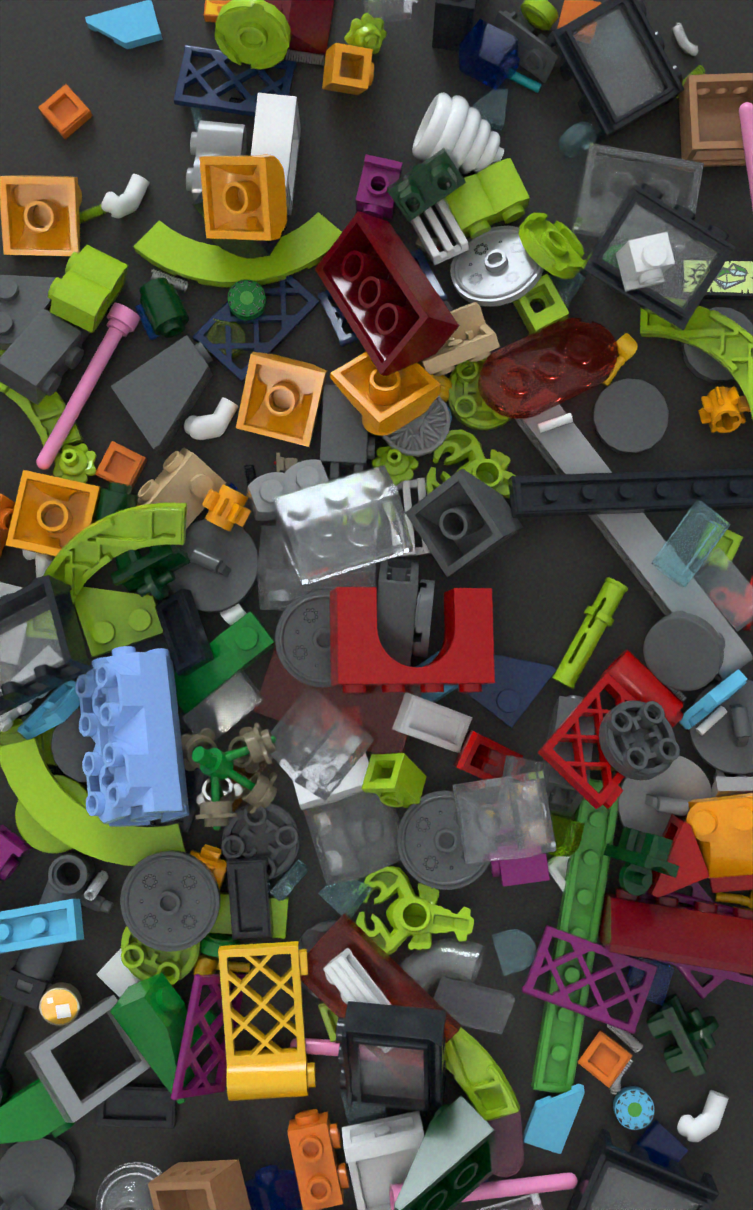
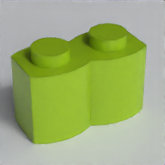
M511 158L496 162L477 174L465 177L466 183L443 198L464 236H470L471 239L490 231L491 225L504 220L505 223H511L521 218L525 214L524 209L528 207L530 200Z
M86 245L79 254L73 252L65 268L66 274L62 279L56 277L48 291V298L52 300L50 313L93 333L101 323L108 308L121 292L126 281L129 265L89 245Z

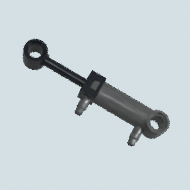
M72 851L52 862L48 871V882L39 905L69 899H80L81 906L106 914L111 913L114 906L113 902L105 900L104 897L99 895L92 901L84 897L86 888L95 874V865L90 856L79 851ZM67 862L74 863L79 868L80 878L77 882H72L66 878L64 867ZM65 943L21 950L15 966L8 972L0 996L14 1002L0 1035V1104L12 1091V1075L5 1066L28 1007L37 1010L44 992L49 986L53 985L56 977L53 974Z

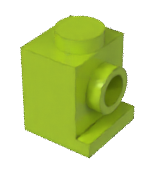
M548 273L541 276L537 284L527 294L513 301L529 331L532 341L565 324L569 315V311ZM535 302L540 303L544 310L536 313L530 305Z
M405 753L371 754L361 789L365 793H375L380 798V801L387 806L408 808L411 804L420 803L427 776Z

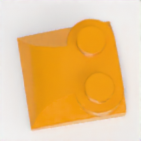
M270 154L199 157L206 238L264 241L280 239L287 223L285 175L280 161Z
M0 176V211L4 255L71 256L73 252L80 253L79 207L82 202V192L78 185V177Z
M251 353L236 428L309 447L324 392V385H326L327 370L314 364L275 354Z
M364 352L330 373L331 380L362 414L364 428L374 435H389L424 414L440 395L441 384L418 362L388 376H383L379 373L367 352Z
M23 470L6 546L56 557L59 551L75 535L94 523L101 487Z
M753 793L689 801V812L686 822L693 829L710 876L708 878L753 875Z

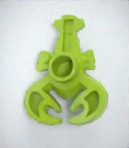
M462 429L450 430L443 444L433 451V462L438 463L445 452H450L451 456L445 459L444 465H453L468 458L469 462L461 466L456 472L464 469L500 493L504 498H510L508 479L511 476H516L512 472L506 471L511 461L510 457L497 452L495 449H491L490 459H485L481 443L473 434ZM434 467L430 468L426 476L425 490L427 495L441 485L436 480V468ZM444 471L440 475L443 482L451 477Z
M384 865L374 869L365 878L361 890V902L367 904L371 893L375 889H379L380 894L374 898V905L383 903L395 893H398L399 896L386 910L387 919L394 928L391 933L381 919L373 913L370 919L374 923V929L369 930L366 924L365 912H359L356 920V937L361 948L369 955L387 957L394 953L408 936H412L408 944L410 950H426L431 947L432 933L455 932L459 942L466 941L467 934L472 933L474 919L470 916L471 909L464 906L458 914H455L451 910L436 905L439 898V890L422 883H418L419 896H415L408 876L400 867Z

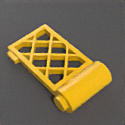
M299 941L219 946L218 956L227 1060L228 1100L309 1096V1088L316 1087L315 1063H308L306 1055L301 975H308L309 972L307 949H299ZM291 954V967L282 977L266 965L273 955ZM245 957L254 967L241 980L229 970L228 958ZM259 970L276 983L264 997L247 985ZM291 976L293 980V987L289 983H287ZM230 981L236 986L232 991ZM280 988L294 998V1005L284 1015L269 1003V1000ZM240 991H243L257 1003L245 1017L232 1007L231 1002ZM262 1008L278 1021L266 1035L250 1022ZM294 1014H295V1023H296V1025H295L292 1021H290V1018H291ZM233 1020L238 1023L235 1028H233ZM284 1026L296 1036L297 1047L281 1048L271 1039ZM243 1029L260 1041L252 1050L235 1051L234 1039Z

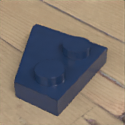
M494 654L495 683L482 685V692L466 694L512 728L557 669L550 665Z

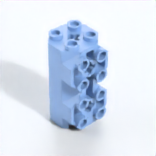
M132 646L112 649V656L92 660L93 669L89 670L86 674L78 676L75 686L81 712L79 731L84 737H91L96 743L93 752H87L82 761L88 791L86 810L90 816H98L104 824H109L111 827L150 825V821L161 819V823L188 816L189 806L174 668L169 650L159 648L147 652H136V648Z

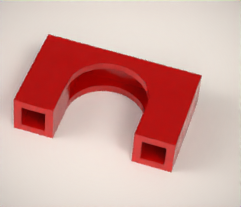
M336 587L330 591L331 686H342V693L344 694L367 693L366 686H382V693H406L405 686H420V693L444 692V685H458L459 693L482 692V685L495 683L492 588H453L444 592L445 634L443 645L438 655L423 667H409L392 659L380 643L377 630V587Z

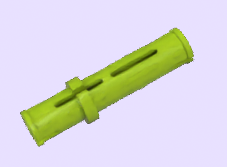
M606 577L592 606L586 607L584 611L586 617L551 678L571 689L575 688L579 676L592 656L606 627H611L615 621L612 616L625 592L628 591L627 586L610 577Z

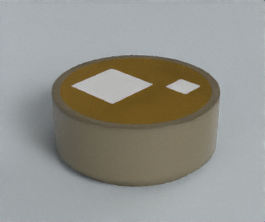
M64 982L55 983L44 992L39 1004L40 1013L45 1021L52 1025L64 1026L70 1024L75 1020L81 1009L82 997L78 989L73 985Z

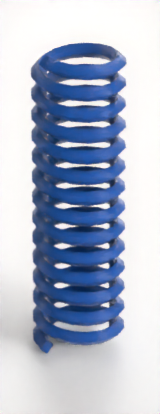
M137 305L135 309L141 318L140 321L143 323V328H145L147 335H149V340L159 337V335L154 333L142 305Z

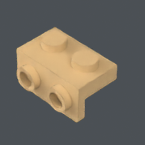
M477 302L450 311L459 327L435 355L418 362L430 375H445L455 369L454 365L467 360L470 362L480 361L487 358L491 354L490 351L500 347L496 333L485 323L481 307Z
M184 447L180 452H173L163 464L164 470L155 480L151 479L141 487L138 492L137 506L166 502L187 503V529L205 508L202 503L209 490L212 489L219 492L221 486L225 485L226 482L198 456Z

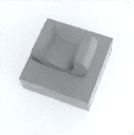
M715 770L711 798L753 793V777H746V774L726 777L724 772Z

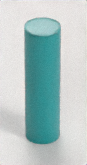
M514 70L510 72L508 79L536 93H539L542 86L541 83Z

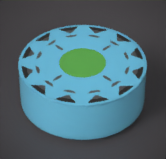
M627 1086L615 1095L613 1111L618 1121L624 1127L631 1130H639L646 1127L652 1121L654 1104L645 1090L637 1086Z

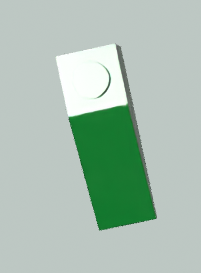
M251 611L209 644L214 657L212 661L188 676H178L177 672L174 674L177 703L185 714L190 713L275 647V640Z
M161 972L129 986L110 1012L168 1091L172 1093L187 1011L184 1001ZM193 1038L191 1041L190 1049L194 1046ZM190 1066L185 1072L183 1087H186L195 1076ZM187 1098L178 1099L176 1101L178 1104L184 1103Z
M39 1078L0 1104V1144L40 1140L51 1132L54 1137H57L75 1124V1122L67 1123L64 1121Z

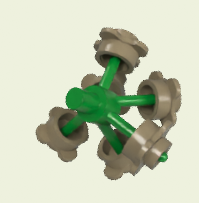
M259 723L254 724L255 727L253 729L248 726L241 728L240 736L235 737L230 742L229 751L226 752L217 748L214 742L216 735L209 728L202 729L198 734H183L181 736L184 769L194 771L196 768H200L202 773L210 777L204 782L202 793L196 798L197 804L200 807V815H195V819H204V827H213L214 830H219L221 826H229V818L238 817L237 813L232 812V804L237 798L241 797L242 800L250 804L247 812L251 815L259 806L267 808L274 800L277 788L273 786V783L277 778V773L272 771L266 777L257 771L259 770V762L266 760L268 765L272 763V753L277 751L275 744L277 739L275 736H272L269 729L262 731ZM234 764L241 768L245 767L248 773L255 774L249 780L233 770ZM229 778H231L237 783L233 784Z

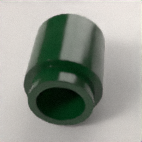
M156 278L145 283L139 290L141 294L140 303L156 335H164L166 338L182 333L185 330L184 325L189 321V316L174 285L169 284L166 278Z
M109 482L108 488H100L94 522L118 511L136 507L139 495L131 493V485Z

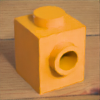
M334 43L326 50L322 89L359 95L368 90V86H371L374 77V63L371 62L373 49Z

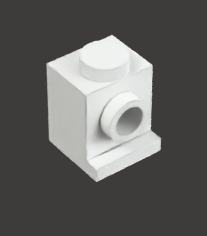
M667 232L629 240L616 253L625 292L663 283L665 281L663 273L675 264Z

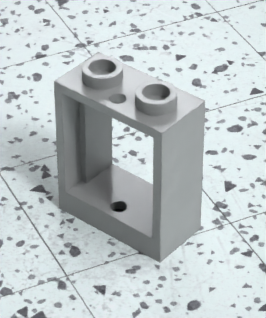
M115 995L105 997L76 1017L73 1022L64 1025L24 1053L64 1121L67 1123L76 1122L151 1067L111 1014V1009L118 1001ZM107 1012L136 1062L80 1101L51 1050Z

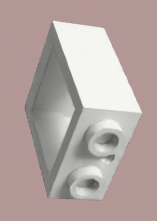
M258 93L251 156L270 154L280 161L285 175L287 215H291L301 134L297 97Z

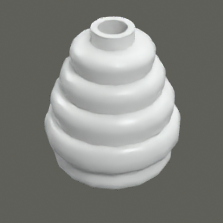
M439 93L431 102L422 119L413 143L412 153L416 159L423 160L424 162L445 148L461 174H468L471 171L477 174L486 167L501 161L504 149L499 147V134L491 131L490 123L485 119H481L478 109L470 107L468 101L462 96L455 95L451 98L447 93Z

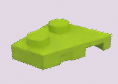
M82 587L77 595L74 604L91 656L94 658L110 653L114 648L130 646L164 634L155 606L158 604L154 596L146 595L141 597L139 594L89 587Z

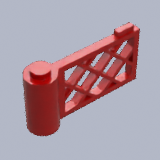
M628 649L621 653L605 669L597 683L537 752L595 809L602 805L608 809L613 805L624 791L619 786V783L625 777L609 764L600 746V724L604 716L610 711L602 709L600 692L605 689L615 698L616 706L626 701L657 702L664 709L665 718L672 728L684 716V713L681 711L684 703L668 687L662 684ZM580 716L593 717L596 735H581L579 726ZM558 742H572L575 761H565L553 748ZM582 743H597L600 762L584 761ZM586 770H601L603 788L599 793L587 782Z

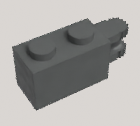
M43 308L0 357V382L38 405L46 395L51 396L55 393L64 373L69 368L74 369L80 363L84 355L82 344L91 332L79 326L73 327L69 324L70 322Z
M324 385L320 460L324 468H330L331 486L329 488V495H338L341 487L339 474L340 468L354 469V478L352 479L353 496L362 497L363 470H366L367 459H374L375 436H368V431L362 424V414L351 404L336 385Z

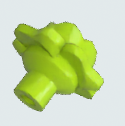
M365 13L361 20L357 18L352 20L350 31L345 35L344 40L352 46L373 49L372 53L377 54L382 46V41L387 36V32L383 29L384 21L381 18H373L369 13Z
M84 443L76 446L66 444L62 447V453H58L54 459L53 475L63 479L86 483L88 476L96 474L94 462L97 455L94 451H88V447Z
M390 446L377 449V457L372 460V466L377 470L380 482L389 480L391 486H397L402 481L413 479L414 473L412 470L418 468V461L413 456L403 455L398 449H392Z

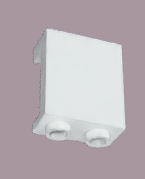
M419 1111L341 1127L346 1163L349 1166L358 1210H391L389 1198L390 1184L404 1183L424 1138Z

